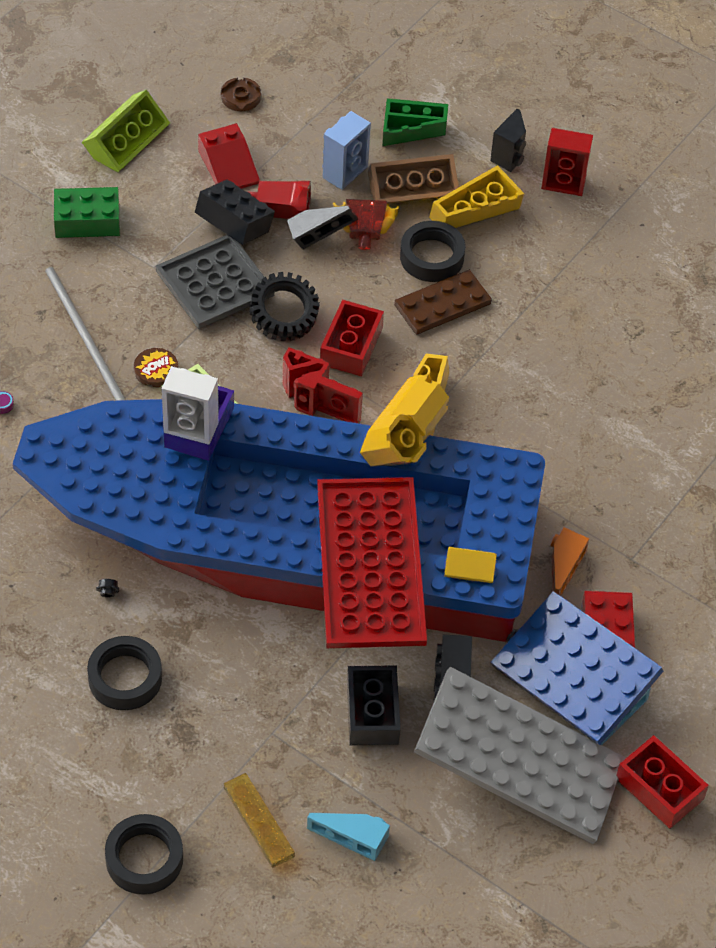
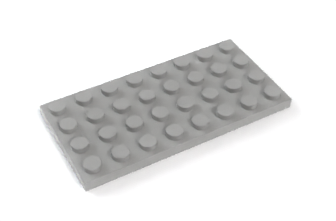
M449 667L446 671L414 750V753L591 844H594L598 839L618 781L616 774L619 764L625 760L624 756L597 744L584 735L452 667Z

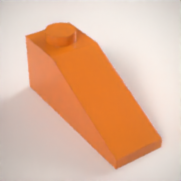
M565 527L559 535L555 534L550 547H553L551 557L552 591L560 596L586 554L589 538Z

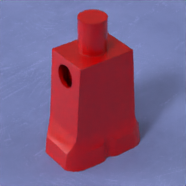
M259 181L258 191L249 193L275 211L273 218L290 219L310 209L311 181Z

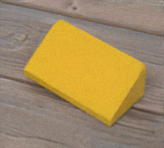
M449 547L444 577L493 583L497 554Z

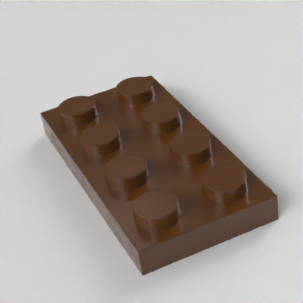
M469 269L395 299L394 306L415 335H418L491 304L492 298Z

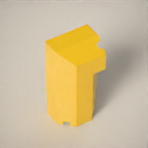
M423 375L407 379L366 434L360 454L370 466H396L414 463L419 460L426 450V443L423 442L448 410L446 405L449 402V396L439 383L432 381L430 384L425 381L427 377Z

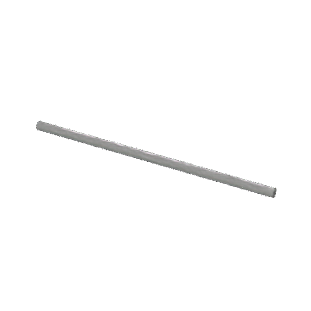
M47 268L45 271L112 395L116 401L126 400L54 268Z

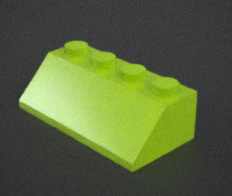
M146 89L133 94L81 143L94 160L119 172L170 124V121Z

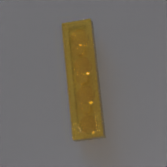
M244 773L225 782L224 790L271 867L274 868L294 858L295 852L248 775Z

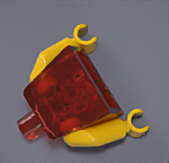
M346 199V202H343L341 206H349L359 220L344 227L343 230L349 233L351 239H358L359 249L370 250L371 240H379L381 234L387 233L394 223L395 218L398 216V205L396 208H390V204H387V201Z

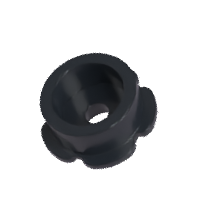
M114 579L99 580V586L96 587V591L100 592L102 597H114L119 592L118 581Z

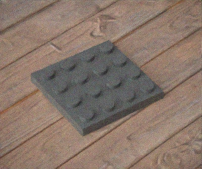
M228 235L156 265L157 274L198 329L248 308L253 290L257 283H261L262 278H264L240 244ZM275 292L270 294L266 299L275 296Z

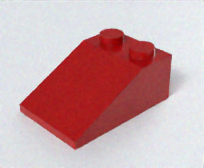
M237 123L198 134V152L215 184L229 180L241 189L259 184L260 179L248 145Z

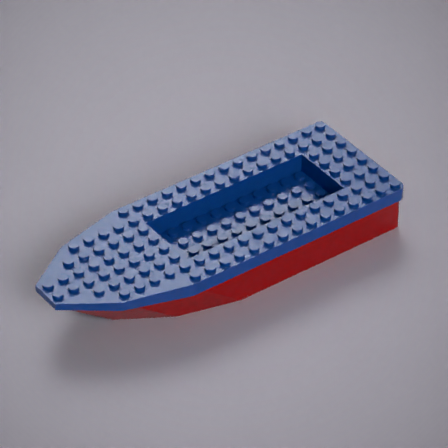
M162 399L103 401L25 426L13 460V469L72 522L125 544L163 566L243 598L324 611L317 480L413 477L426 629L507 642L508 635L513 631L515 618L520 615L522 610L545 469V459L535 452L428 435L423 442L426 443V450L417 462L396 466H370L360 454L366 434L371 427L370 425L234 403L232 414L209 461L164 447ZM455 547L496 553L493 583L444 577L448 548Z

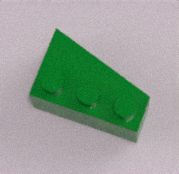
M387 98L382 147L445 136L449 104Z

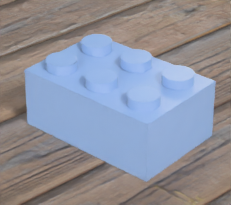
M350 111L324 133L323 179L341 190L368 167L371 129L369 121Z

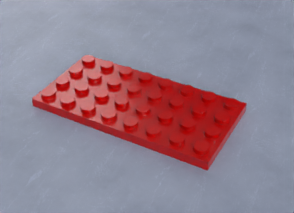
M413 477L318 479L317 490L326 649L427 646Z

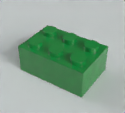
M118 187L54 189L55 238L120 236Z

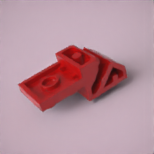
M289 347L283 356L282 385L288 398L294 397V407L298 411L313 416L317 410L342 421L359 424L362 415L363 392L329 379L330 363Z

